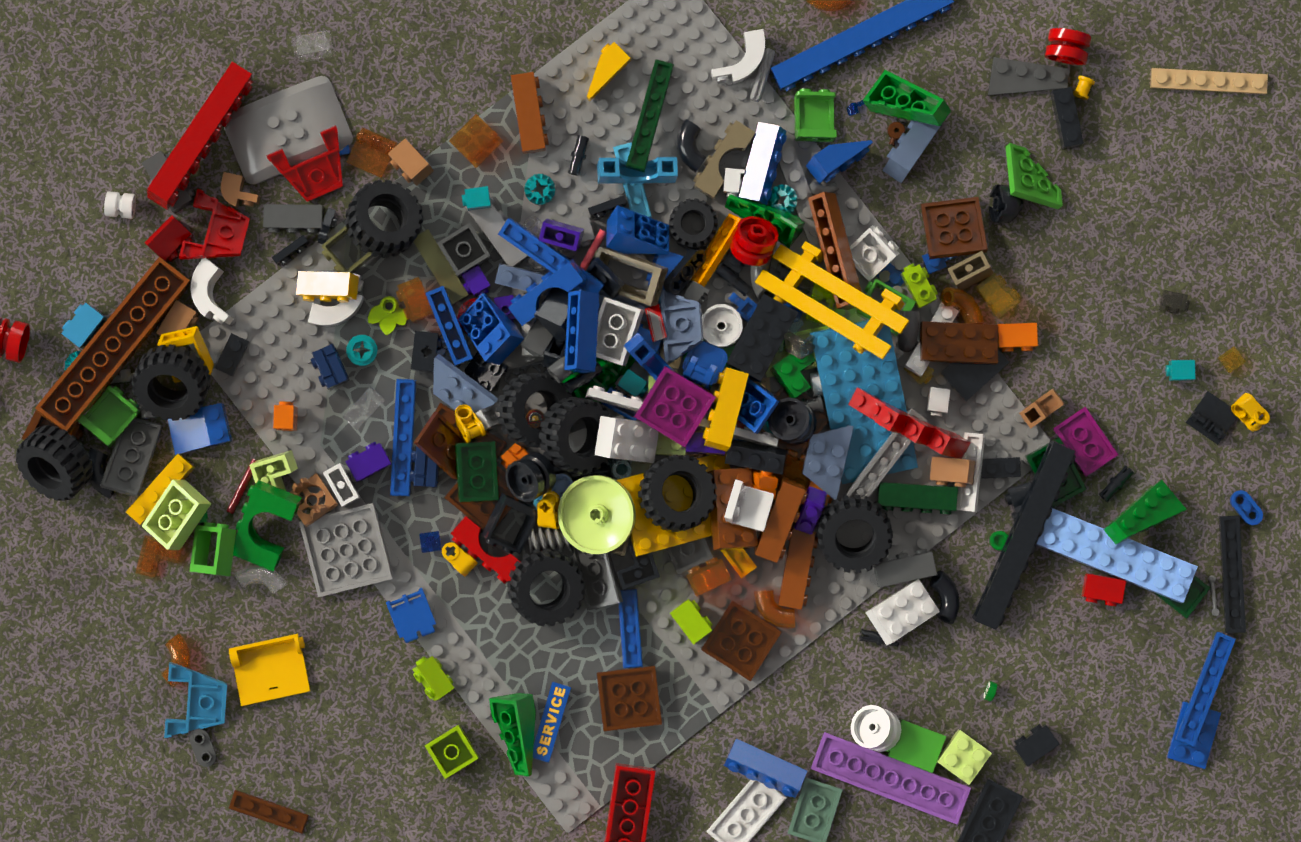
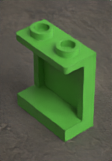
M800 89V91H797L794 96L795 141L833 142L837 138L836 130H834L835 92H830L829 89H821L819 92H813L811 89Z
M108 386L104 394L86 415H82L78 420L82 426L109 448L140 413L137 409L139 405L131 398L127 401L122 397L124 393L116 386L114 388Z
M901 719L900 739L893 748L887 751V756L933 773L946 736Z

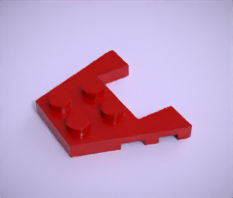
M336 125L320 132L328 151L290 166L282 148L266 155L267 159L307 202L343 186Z
M197 189L193 207L211 211V219L204 244L201 245L183 240L179 259L241 256L250 218L230 206L223 205L218 199L211 198L201 189Z

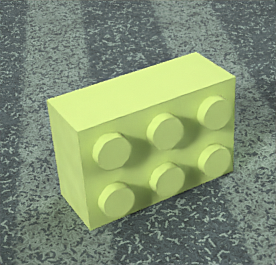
M173 479L142 524V527L167 550H180L211 503L186 480Z

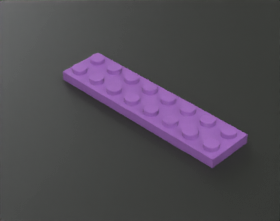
M826 732L823 733L810 768L957 825L971 787Z

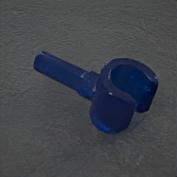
M863 100L851 103L847 107L849 116L859 113L858 107L865 104Z

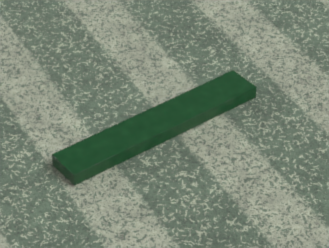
M655 59L626 168L645 173L674 68L672 63Z

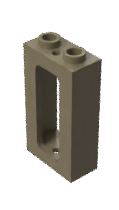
M606 246L599 247L595 251L594 259L598 257L607 266L609 261L613 259L653 273L648 291L625 284L618 295L649 306L658 304L668 272L667 267L630 254L620 253Z

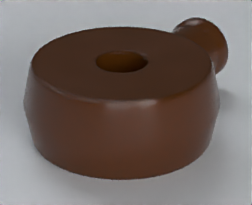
M892 122L888 126L887 133L891 138L890 145L895 146L896 140L900 138L903 132L905 133V127L902 123Z

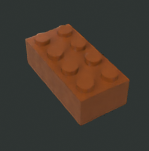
M751 468L718 469L707 472L708 474L712 473L714 476L711 479L712 484L716 483L717 489L714 490V494L717 495V501L713 502L715 507L713 512H710L713 550L743 549L758 546L756 530L726 522L724 518L735 479L743 481L744 486L753 488Z
M782 476L776 491V497L772 502L765 530L760 532L757 539L758 546L754 547L755 555L776 563L779 558H783L786 551L785 541H789L793 533L792 523H796L800 515L799 505L804 504L807 497V490H805L803 483Z

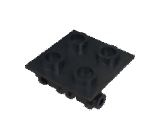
M477 351L473 357L474 359L470 361L463 372L491 393L494 387H497L496 384L500 383L503 374L507 372L508 366L503 363L496 365L485 362L479 351Z
M1207 391L1186 423L1218 445L1227 435L1226 432L1237 416L1233 414L1229 405Z

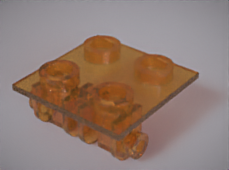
M475 114L449 142L477 168L503 140Z
M362 127L361 131L357 133L356 142L346 163L382 178L390 161L388 153L396 147L397 142Z

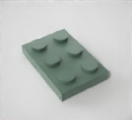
M805 777L787 834L812 842H826L843 789Z

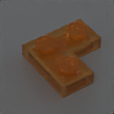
M145 535L135 573L155 578L159 560L179 563L182 548L180 550H167L154 537Z

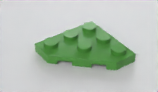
M1009 143L1006 146L1010 195L1054 209H1060L1063 206L1061 189L1057 184L1053 185L1046 177L1048 176L1047 172L1039 163L1035 164L1029 157L1031 153L1025 147Z

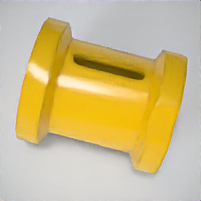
M1079 76V82L1076 90L1073 91V95L1080 99L1088 100V93L1091 86L1095 84V81L1085 76Z

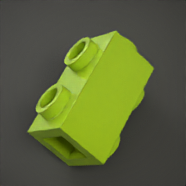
M913 263L903 268L905 272L901 273V276L913 300L916 301L915 304L918 309L937 300L936 295H938V292L933 284H929L927 280L929 274L925 267L921 268L920 264L915 266Z
M424 656L415 662L417 666L412 669L414 671L413 675L419 683L423 684L425 687L424 691L430 699L436 701L454 689L451 677L448 674L445 675L441 669L442 665L437 658L433 656L426 658Z

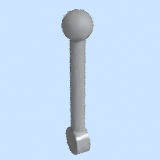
M1211 575L1208 578L1209 582H1211L1213 603L1211 613L1214 616H1218L1219 609H1217L1214 583L1216 577Z

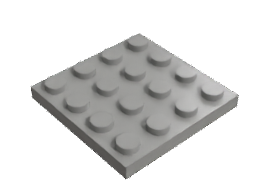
M375 503L323 515L308 527L302 521L299 522L318 597L394 578Z

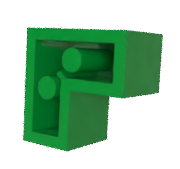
M804 344L773 365L770 371L789 398L797 399L811 388L801 372L811 366L816 360Z

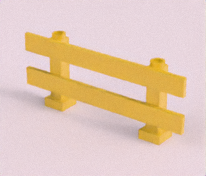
M806 241L801 247L804 252L801 256L780 245L772 257L792 270L785 280L782 281L763 269L755 283L774 294L775 297L773 299L782 304H791L854 342L852 348L858 353L862 354L867 350L883 360L892 346L876 337L882 327L886 325L901 334L910 322L894 312L895 309L900 311L904 306L902 298L885 288L881 294L883 301L879 303L814 264L816 261L821 263L824 259L822 251ZM805 277L871 316V318L862 329L797 290V287Z

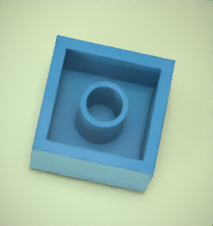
M87 303L78 306L74 312L76 315L72 320H68L62 327L64 331L61 333L81 349L85 348L108 320L107 317Z

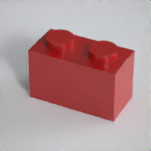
M1087 573L1085 574L1081 597H1086L1087 602L1097 603L1098 600L1105 601V605L1116 607L1117 603L1122 604L1126 580Z

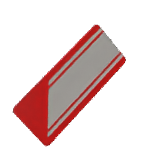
M659 304L645 308L652 341L655 342L666 338L667 335Z

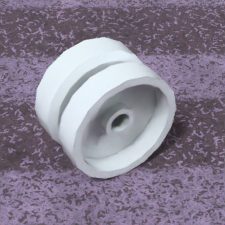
M716 304L708 308L702 315L703 340L719 348L734 345L743 329L739 312L726 304ZM724 323V329L721 330L717 327L718 324Z
M870 705L857 711L852 719L851 733L855 742L860 746L873 751L884 752L893 748L900 739L901 723L898 717L891 711Z

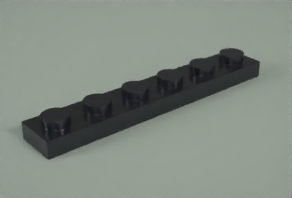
M1240 515L1219 516L1225 633H1245Z

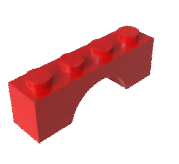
M465 516L451 532V535L454 536L451 540L460 547L462 544L468 548L467 553L474 559L479 557L484 561L481 565L491 572L492 569L498 573L497 578L504 584L507 581H511L510 571H515L516 566L514 564L519 560L511 553L504 557L488 555L480 545L481 528Z

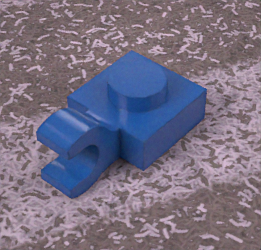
M928 254L922 255L928 274L946 268L945 262L957 257L929 260Z
M733 292L728 299L738 307L736 311L748 323L757 304L749 297L743 301Z

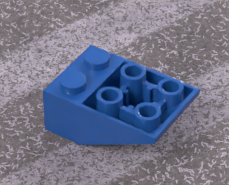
M868 140L828 145L815 154L806 164V167L819 184L823 181L828 183L840 171L841 173L844 172L853 162H858L865 157V154L870 151L869 147L873 142Z
M617 205L607 219L606 247L623 254H668L669 225Z
M482 293L458 319L484 361L500 365L524 340L517 326L485 293Z

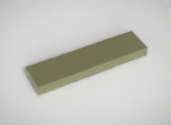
M429 229L420 233L414 240V244L439 285L446 288L452 305L469 296Z

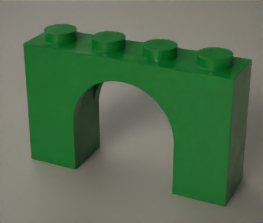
M258 480L254 486L251 485L247 494L250 497L249 501L245 502L241 513H244L243 518L239 519L236 525L238 533L235 536L233 556L274 572L279 564L284 548L262 539L256 533L253 525L254 516L259 513L268 512L292 521L298 511L302 497Z

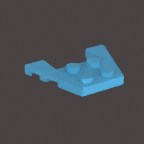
M169 662L168 681L188 682L189 685L186 720L165 719L164 738L225 723L227 683Z

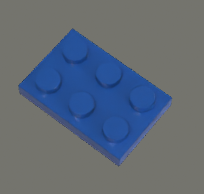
M1183 701L1167 758L1205 769L1221 712L1208 710L1195 747H1190L1175 740L1189 704Z

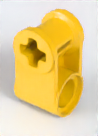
M1244 393L1231 406L1233 414L1250 431H1258L1262 425L1267 424L1270 420L1269 413L1249 393Z
M459 405L455 409L456 425L467 443L471 442V439L486 435L482 422L477 418L470 406Z
M550 490L545 493L543 498L537 503V524L539 527L560 528L558 522L560 497L555 491Z
M453 542L445 544L442 548L444 558L464 577L478 564L472 556ZM447 546L449 548H451L452 546L456 548L454 550V552L456 553L454 556L452 554L449 556L446 554Z

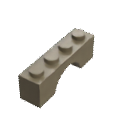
M737 120L734 124L729 123L724 131L727 135L723 140H718L714 147L716 152L713 156H708L703 164L706 166L702 173L699 171L693 180L695 182L694 188L713 200L724 184V180L719 173L721 159L731 151H745L756 133Z

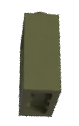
M345 226L321 245L324 249L322 254L328 261L332 259L335 262L336 266H334V269L337 272L353 274L374 256H371V252H368L349 269L343 266L330 248L348 234L349 228Z

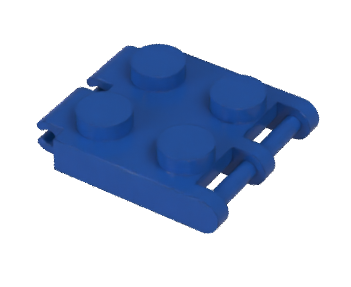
M423 588L410 595L404 594L400 599L386 602L399 638L403 637L405 643L419 639L417 631H420L422 637L435 632L433 625L436 624ZM421 595V597H418V598H416V599H413V600H410V601L408 600V599L413 598V597H415V596ZM403 601L405 602L392 608V605L398 604Z

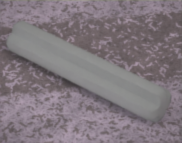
M770 48L764 51L750 95V99L755 102L761 100L774 59L775 51Z

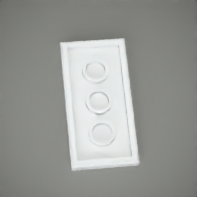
M750 780L706 832L718 842H750L787 797L774 788H767L761 782Z

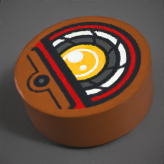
M532 409L526 415V421L533 429L538 428L541 422L545 420L543 412L538 409Z

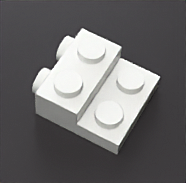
M873 225L850 246L855 267L868 281H871L900 254L897 251L899 248L892 240L888 241L884 237L885 232L879 226L875 228Z

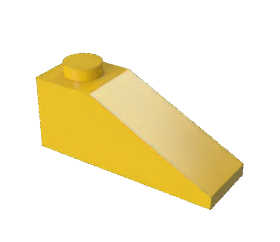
M615 42L611 45L608 43L601 50L602 54L600 55L587 94L589 102L631 61V58Z

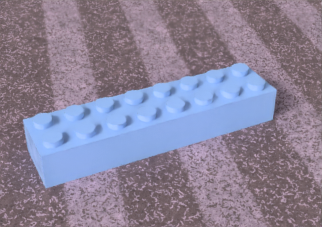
M1052 508L1050 517L1045 519L1043 524L1044 531L1037 539V546L1119 579L1126 580L1131 584L1176 602L1184 603L1198 566L1131 539L1115 544L1103 528Z

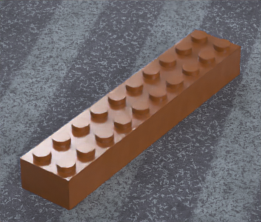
M159 257L35 407L36 411L52 424L59 427L60 430L68 431L69 434L78 424V420L82 415L87 413L168 314L175 301H178L190 287V280Z

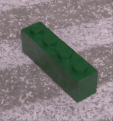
M880 482L878 485L877 502L886 511H893V507L901 508L902 512H913V509H920V513H932V510H940V514L952 515V511H957L958 487Z

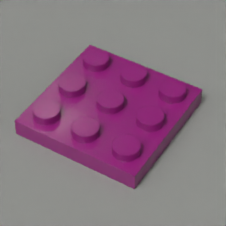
M665 366L634 417L686 447L716 396Z

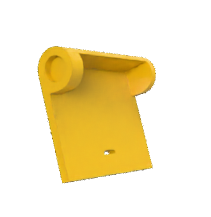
M297 633L229 648L230 661L235 671L241 706L311 692L302 648H305L303 636L299 637Z

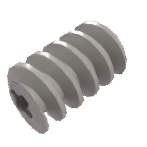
M540 527L536 534L532 529L528 537L530 553H532L533 547L540 551L541 546L543 549H548L549 545L554 551L557 544L560 550L564 548V544L569 549V542L564 537L562 531L558 529H553L551 532L549 528H546L543 533Z

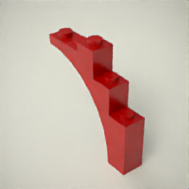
M858 387L848 404L873 419L875 423L885 429L902 434L915 443L926 445L941 455L962 459L971 443L954 432L936 427L903 412Z

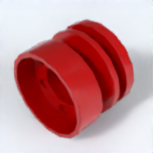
M0 317V358L6 351V360L21 363L30 337V324L15 321L10 328V319L5 318L2 320V317Z

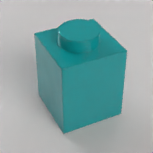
M488 186L465 189V194L462 195L463 206H467L468 211L491 208Z
M1195 360L1169 361V365H1166L1165 368L1166 377H1169V381L1195 380Z
M629 369L617 384L619 388L634 397H643L648 390V387H646L648 382Z

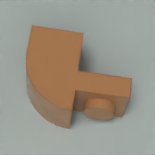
M223 172L221 193L231 206L238 208L240 201H242V205L253 207L254 204L259 205V195L242 192L245 179L243 176Z
M1053 388L1023 409L1019 414L1031 429L1065 403Z

